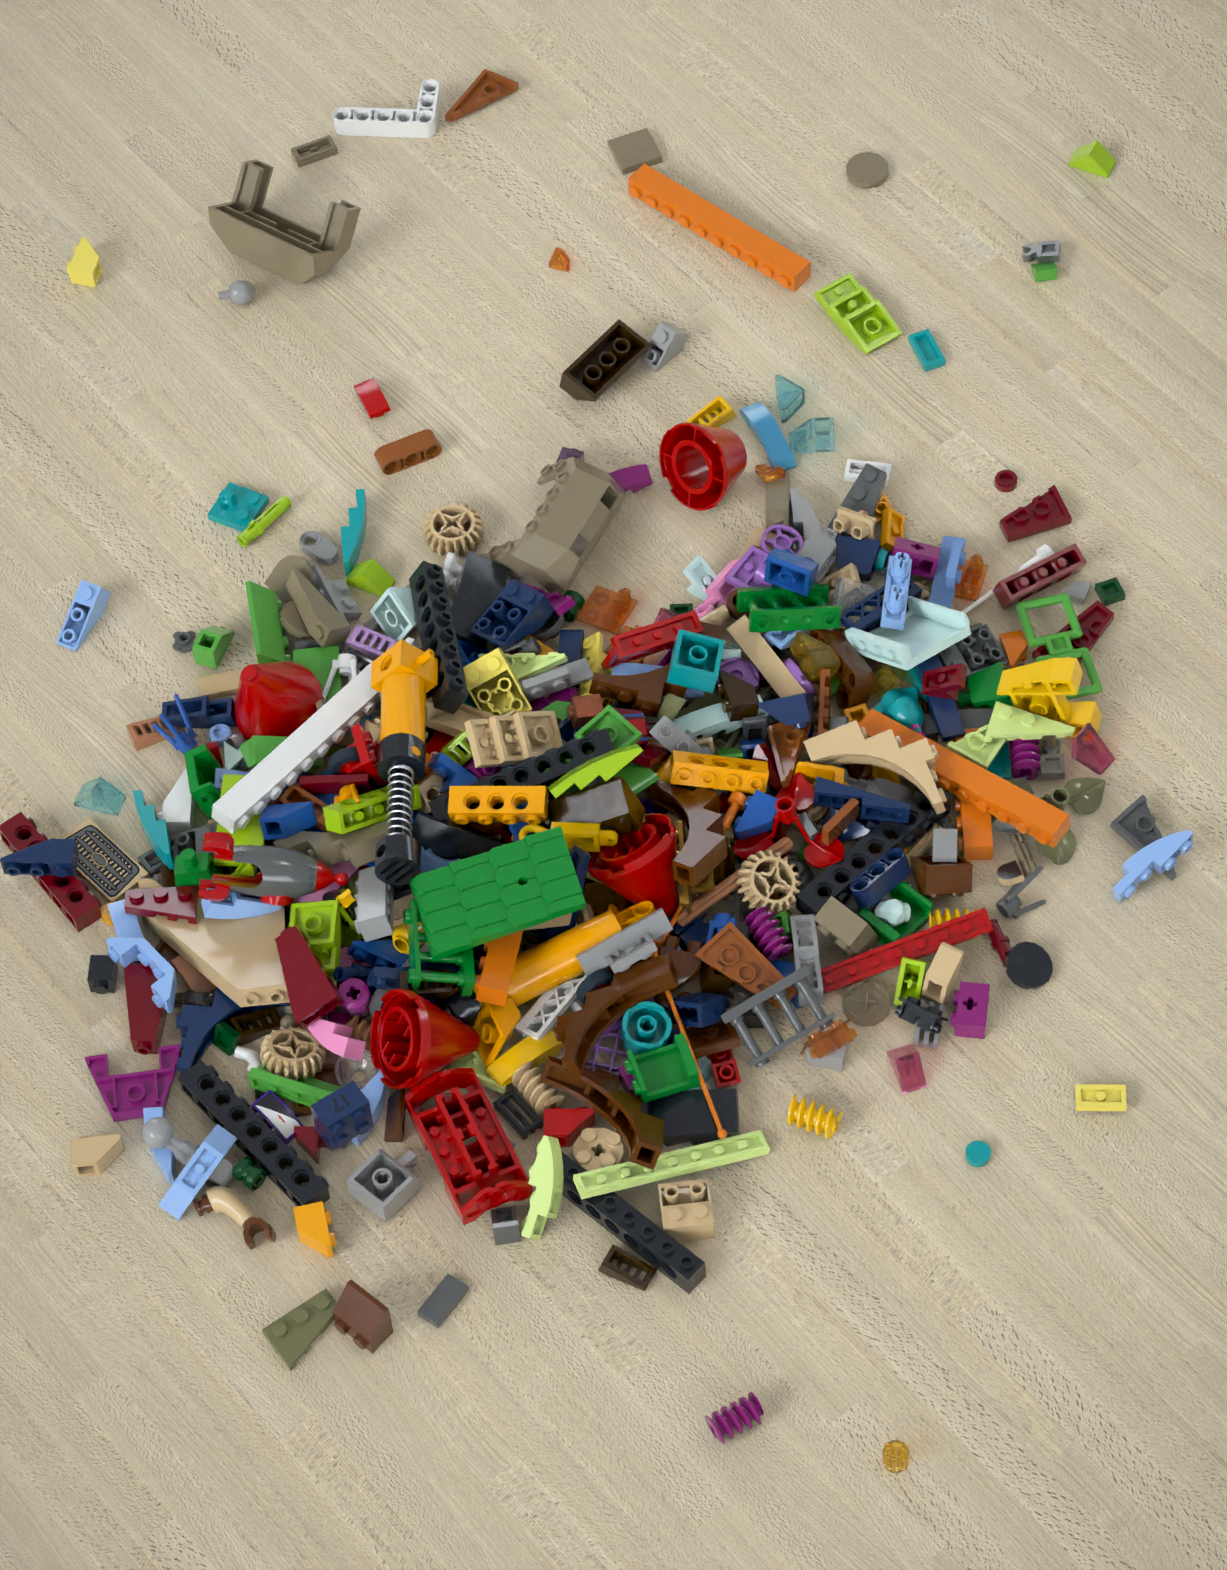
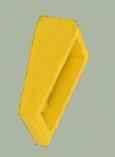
M719 395L685 422H699L702 425L719 427L733 419L736 415L733 408ZM714 413L716 417L712 418L710 415ZM704 418L709 420L707 424L704 422Z

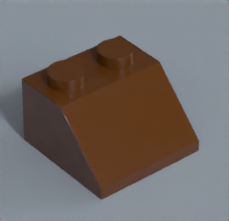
M933 855L910 856L917 888L926 894L927 897L939 898L941 894L960 897L963 896V893L972 892L973 864L957 855V862H932Z
M350 1279L332 1312L335 1322L334 1326L343 1335L346 1333L350 1335L359 1348L363 1350L366 1348L373 1354L393 1333L389 1308Z

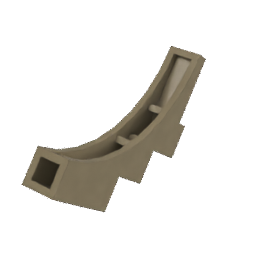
M388 820L345 834L301 831L288 838L271 839L268 841L276 847L300 851L317 859L327 867L345 860L357 868L375 860L376 843L387 836L386 829L388 827L386 822Z

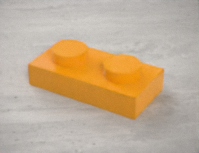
M891 507L883 510L881 547L892 553L896 537L904 538L905 516Z

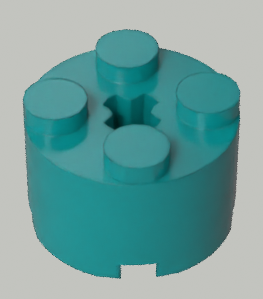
M645 1001L637 1003L636 1006L626 1011L621 1028V1041L625 1051L632 1050L633 1055H637L669 1044L672 1022L670 1016H668L661 1005Z

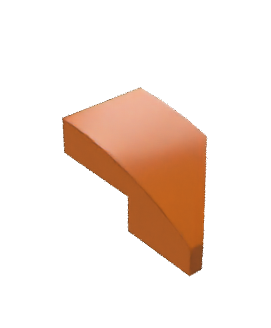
M1022 630L999 634L1001 646L1009 662L1007 664L1009 669L1017 667L1016 665L1020 661L1024 662L1027 659L1026 651L1028 650V644Z

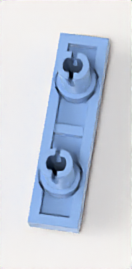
M897 552L895 556L889 555L880 627L903 630L912 559H910L907 553H904L903 557H901L902 552Z

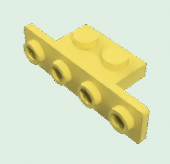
M597 632L583 640L582 658L587 659L593 675L594 672L611 675L613 667L603 670L601 663L607 656L602 652L603 634L601 632ZM592 679L580 683L579 696L592 695L589 693Z

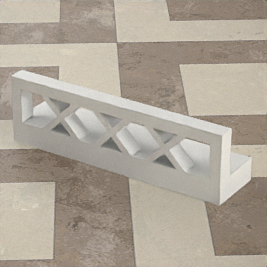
M582 974L543 993L516 1025L515 1030L519 1040L522 1041L531 1036L540 1041L557 1022V1016L563 1015L577 998V988L583 979L587 977L586 974ZM568 988L572 989L568 995L563 996V991Z

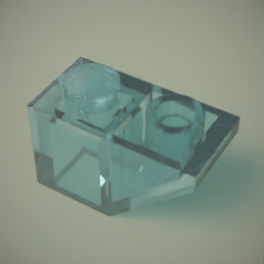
M834 417L811 418L790 432L789 444L791 452H834Z

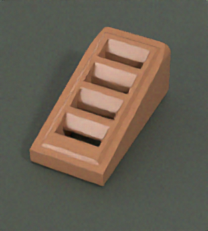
M160 717L126 725L128 735L136 751L166 740L152 727L154 723L171 737L174 734L170 729H165Z

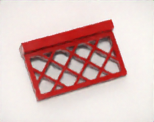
M693 610L612 636L610 641L613 648L601 663L603 670L673 648L679 629L702 634L704 629L696 611Z

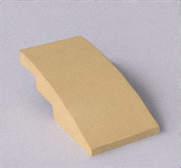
M554 711L517 712L513 715L493 716L489 719H473L464 723L475 768L516 765L522 763L527 758H535L542 755L548 749L563 746Z

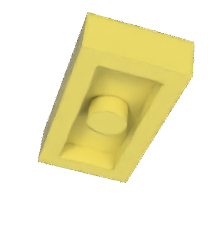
M1075 1084L1076 1111H1126V1085Z

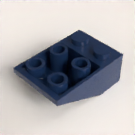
M511 579L471 628L470 632L498 647L506 649L540 629L555 610L545 594Z

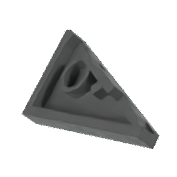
M1143 794L1113 820L1110 825L1116 833L1137 851L1162 838L1160 830L1155 825V818L1147 806V799ZM1174 867L1169 871L1165 870L1163 872L1171 881L1176 878Z

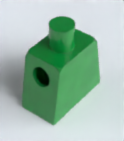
M998 662L968 677L969 691L958 694V701L961 707L973 705L975 709L994 708L996 701L1015 707L1010 695H997L1002 671L1006 670L1002 662Z
M187 848L181 852V855L175 857V887L197 885L199 891L200 879L212 880L213 874H222L219 867L214 866V860L207 852L195 853L193 849Z

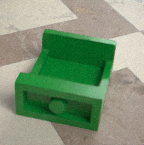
M203 744L184 752L190 794L211 820L213 819L211 818L213 804L220 799L221 795L214 785V773L216 768H223L207 745Z
M902 881L890 891V899H897L910 905L911 916L908 922H903L901 925L892 928L883 922L881 918L877 917L874 910L862 909L858 913V916L879 936L877 941L882 945L917 933L929 922V910L933 916L932 901L927 896L916 892L908 882Z
M684 1033L674 1035V1043L637 1055H633L632 1050L626 1051L627 1060L624 1061V1066L627 1074H632L634 1081L631 1082L635 1095L640 1094L643 1103L700 1086L699 1072Z

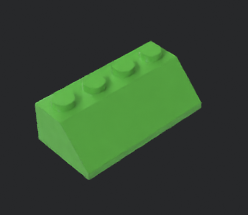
M250 581L245 582L258 663L291 661L290 654H285V650L289 649L287 636L282 635V632L286 631L281 623L282 618L279 617V613L283 608L282 601L276 599L275 591Z

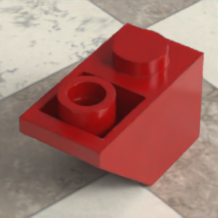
M581 1106L574 1109H563L561 1107L544 1109L543 1136L558 1138L560 1147H571L584 1129L592 1128L595 1125L593 1108Z

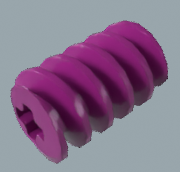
M1015 739L1009 741L1012 776L1014 778L1026 777L1027 781L1037 778V771L1041 768L1039 762V739Z
M761 907L751 912L745 918V923L747 926H750L749 931L754 934V940L759 942L758 947L760 950H763L762 955L768 961H775L785 956L793 948V945H784L789 938L787 935L780 937L784 932L783 927L775 928L780 923L778 919L771 920L775 916V912H766L768 908Z
M357 978L345 980L340 985L338 991L345 1001L342 1005L347 1015L352 1019L355 1015H359L360 1020L367 1018L370 1015L369 1004L372 995L366 983Z
M748 1393V1399L743 1396L739 1398V1404L735 1401L731 1402L730 1409L723 1406L720 1409V1413L717 1411L712 1412L711 1418L707 1415L705 1416L710 1431L722 1444L725 1443V1434L731 1439L734 1438L733 1430L735 1429L740 1434H743L742 1425L745 1424L751 1430L753 1429L752 1420H755L759 1425L762 1424L761 1416L764 1415V1412L754 1393Z

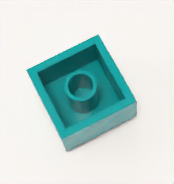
M679 629L673 646L667 683L713 693L718 679L725 640Z

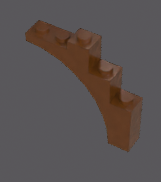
M701 622L704 629L701 635L721 639L722 626ZM668 663L664 667L635 675H608L594 672L589 693L600 694V697L618 700L622 703L634 704L633 710L642 711L644 716L656 717L662 696L674 694L684 699L687 687L667 683L670 663Z
M658 780L649 786L651 803L666 809L679 820H682L688 831L687 841L682 850L672 860L674 880L695 887L728 856L726 836H723L722 814H719V793L702 787H697L694 791Z
M669 953L633 963L626 971L614 973V980H611V986L586 993L582 1010L557 1016V1027L554 1028V1033L557 1041L563 1044L565 1052L564 1057H562L563 1068L566 1072L569 1071L573 1080L583 1078L585 1064L592 1048L611 1024L625 1014L629 1008L631 1009L637 1003L643 1002L659 993L678 987V970Z
M549 1055L541 1073L540 1081L575 1096L601 1114L624 1140L629 1152V1161L653 1170L663 1149L664 1120L642 1113L641 1097L618 1090L619 1075L596 1068L595 1072L584 1068L583 1078L573 1080L569 1071L566 1072L564 1070L562 1060Z

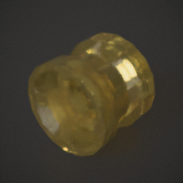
M892 1440L883 1448V1465L886 1470L892 1473L904 1471L909 1464V1449L902 1441Z

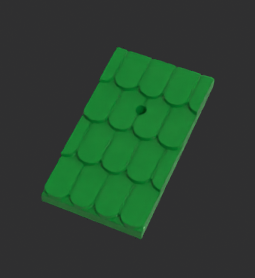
M561 826L525 836L522 840L495 847L489 852L451 862L448 866L418 874L415 878L411 879V890L414 900H416V907L432 961L518 931L570 925L572 912L584 909L586 902Z

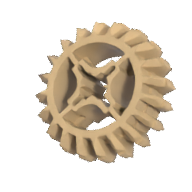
M458 501L455 505L448 502L447 506L440 504L439 509L432 508L431 514H427L426 520L423 523V537H425L427 546H430L433 552L438 551L440 556L451 552L458 558L459 553L466 555L468 550L474 551L475 545H480L481 538L484 535V525L480 514L476 513L474 507L469 508L467 503L460 506Z
M767 850L765 852L758 851L755 855L752 854L747 857V861L742 862V869L738 870L737 873L741 878L736 882L742 888L737 893H744L745 897H743L742 902L749 901V909L767 907L766 912L774 911L775 913H780L782 910H788L790 905L796 902L795 895L800 892L797 887L800 886L801 882L795 879L799 876V872H793L792 869L795 867V864L789 865L787 863L788 857L781 859L780 852L773 854L771 850ZM757 866H768L765 872H755ZM773 893L782 894L779 900L769 899Z
M290 1025L287 1029L280 1027L279 1031L272 1030L270 1035L265 1036L260 1046V1059L263 1069L269 1073L294 1079L295 1081L298 1079L306 1081L308 1076L315 1077L316 1073L321 1072L326 1062L327 1049L315 1039L308 1028L303 1030L301 1026L292 1028Z

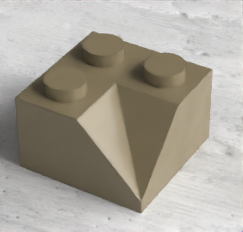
M832 896L813 918L818 924L816 929L826 937L830 934L837 939L835 943L850 957L869 951L879 938L867 922Z

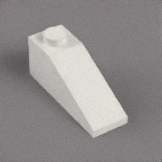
M187 769L184 770L163 802L162 812L158 813V820H166L169 835L194 829L195 799L190 794Z

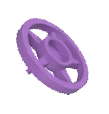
M776 524L764 531L761 537V547L768 554L770 551L766 544L773 546L774 549H786L795 554L790 547L798 541L799 551L796 554H799L803 545V539L794 528L783 524ZM776 530L777 536H775L774 540L765 539L769 532ZM781 530L790 532L795 538L782 534Z

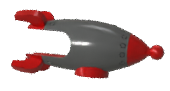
M204 833L203 851L214 852V858L254 864L261 871L254 876L213 874L212 880L200 879L199 898L221 902L228 897L229 891L259 896L262 902L270 905L286 906L293 904L294 898L315 893L334 882L340 886H345L349 882L347 873L339 872L334 874L326 865L300 851L276 846L234 845V839L229 833Z

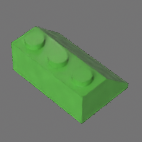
M255 735L241 744L240 751L248 768L257 766L288 737ZM318 757L308 771H302L301 773H315L317 769L323 766V757Z

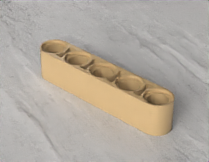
M743 615L727 628L728 632L780 698L806 693L759 632H749V619L746 615Z

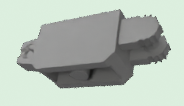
M828 527L820 534L814 532L809 539L804 541L799 554H795L803 558H811L816 563H819L818 575L814 584L821 582L836 561L838 531Z

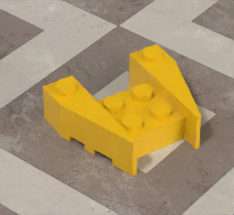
M1051 658L1002 671L997 695H1010L1016 708L1075 727L1073 735L1067 736L1069 738L1097 737L1102 717L1097 703L1091 701L1068 702L1065 696L1078 694L1083 671L1077 658Z

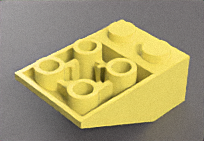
M501 647L463 667L467 689L478 709L496 716L504 715L511 710L517 712L532 710Z

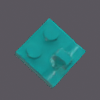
M229 482L225 489H222L219 498L209 511L208 519L243 532L249 526L250 521L256 520L269 503V497Z

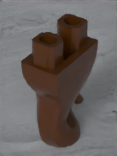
M667 935L663 946H660L659 956L669 953L678 970V987L670 989V992L690 983L698 975L702 961L696 958L694 954L702 948L701 942L689 940L687 952L677 950L680 938ZM662 992L655 995V1003L661 1005L665 1011H669L666 993ZM682 992L677 997L688 995L691 993Z

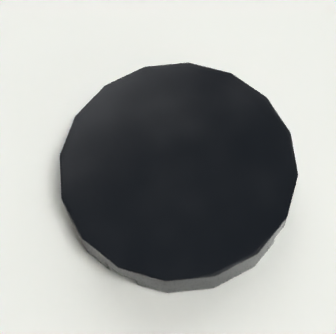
M1027 941L1018 943L1008 951L1005 957L1008 977L1015 985L1022 989L1035 990L1041 988L1049 981L1053 973V964L1049 954L1036 943Z

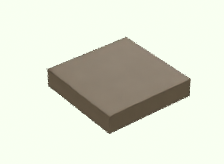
M647 128L608 140V147L623 175L637 171L644 163L652 166L663 162L662 155Z

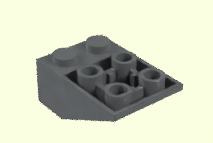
M987 624L971 628L970 636L938 653L942 667L959 663L967 666L965 685L968 684L967 679L969 676L998 662H1002L1004 666L1009 663Z

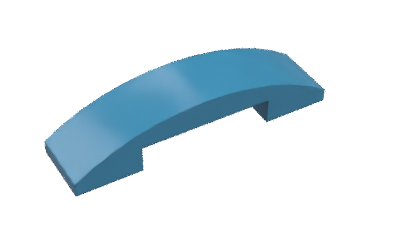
M761 402L741 408L740 413L748 427H752L767 453V460L773 471L785 472L796 468V462L789 445L769 410Z

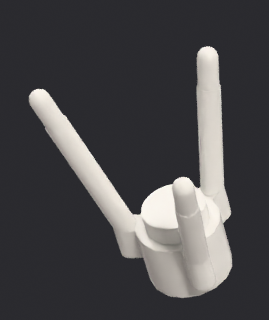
M339 654L338 660H332V668L322 693L325 699L336 670H339L340 675L348 676V683L357 676V659L355 655Z

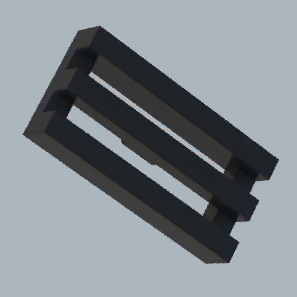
M513 1089L493 1102L494 1108L523 1140L528 1138V1134H534L537 1128L541 1129L544 1126L543 1121ZM512 1098L534 1123L530 1124L508 1099ZM502 1103H503V1104L513 1113V1115L524 1125L525 1129H524V1128L515 1120V1118L504 1108V1106L502 1105Z

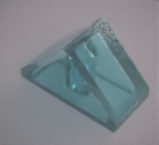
M775 375V390L781 423H786L805 403V389L781 375Z
M100 776L82 784L74 801V806L118 816L126 800V795Z

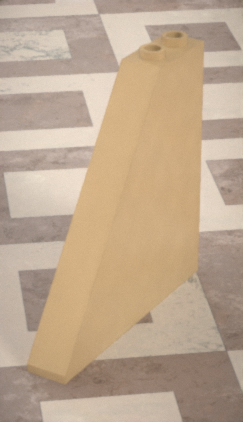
M198 897L197 924H189L188 920L179 918L177 921H170L167 919V916L156 915L153 918L142 916L143 923L240 1007L290 1002L275 938L280 936L281 932L287 928L286 906H282L281 910L250 918L213 919L205 918L201 905L202 898Z

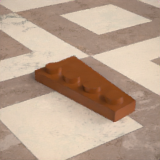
M821 669L820 693L816 694V707H819V711H815V725H818V729H814V737L830 731V669Z
M731 922L694 954L696 958L755 995L784 978ZM792 985L785 989L787 991L785 995L789 1001L798 994V991ZM773 997L765 1000L775 1008L782 1009L779 1002L774 1000Z

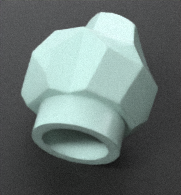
M887 899L877 905L874 913L883 922L894 928L903 922L909 921L911 909L908 903H903L897 899Z

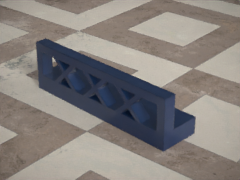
M910 580L908 596L920 599L922 589ZM885 585L841 612L840 622L848 629L853 627L868 633L880 627L883 600H880V597L884 595ZM908 602L906 606V612L909 610ZM876 606V610L867 611L864 610V607ZM859 616L860 620L853 623L848 617Z

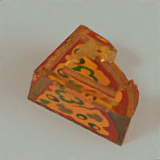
M558 247L555 248L549 261V268L570 272V259L564 250Z
M766 464L755 466V473L765 483L786 477V470L780 466H776V468L766 467Z

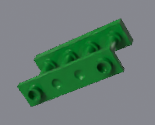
M813 584L808 597L779 586L737 588L736 610L738 613L750 612L749 632L840 628L842 607L841 605L828 606L829 587L827 584Z
M411 899L408 909H404L403 923L407 924L410 968L408 969L407 980L408 983H412V991L418 992L421 981L456 983L457 986H460L461 996L471 997L476 982L473 948L432 961L430 952H421L419 950V942L427 941L424 932H418L417 922H421L418 912H416V900ZM420 961L454 963L455 966H459V971L457 973L421 971Z

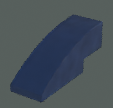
M207 695L180 699L192 728L211 729L216 724L237 727L234 717L235 702L232 697L211 701ZM176 701L162 702V714L165 715L171 724L177 727H186Z

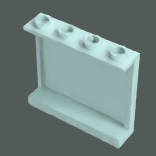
M912 596L907 598L909 610L905 615L903 630L878 627L868 633L851 627L845 631L847 640L859 655L906 671L971 635L970 621L966 613Z

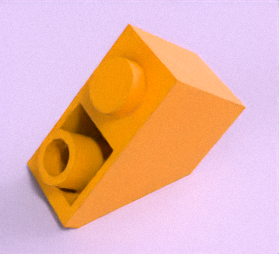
M323 1201L293 1207L300 1242L328 1258L334 1257L332 1247H336L337 1243L334 1231L329 1232L328 1225H333L330 1210L324 1209Z

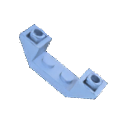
M108 938L106 940L109 948L107 953L115 963L119 962L125 968L136 959H139L144 966L149 965L153 969L152 972L158 981L151 985L153 992L152 1000L158 1008L163 1007L170 1014L174 1008L177 987L174 968L145 938Z
M217 1124L184 1167L158 1206L179 1220L238 1138Z

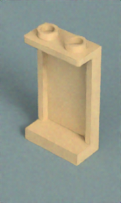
M432 696L426 699L425 726L454 737L466 729L464 723L468 720L489 719L496 716L466 704H462L455 714H451L434 708ZM511 710L504 715H513L517 711Z

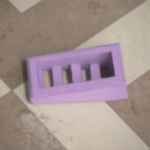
M357 624L346 644L375 660L384 653L381 651L383 646L387 648V651L398 641ZM359 633L363 635L360 642L355 641ZM367 638L371 639L368 646L364 644ZM375 642L379 644L377 649L372 648Z

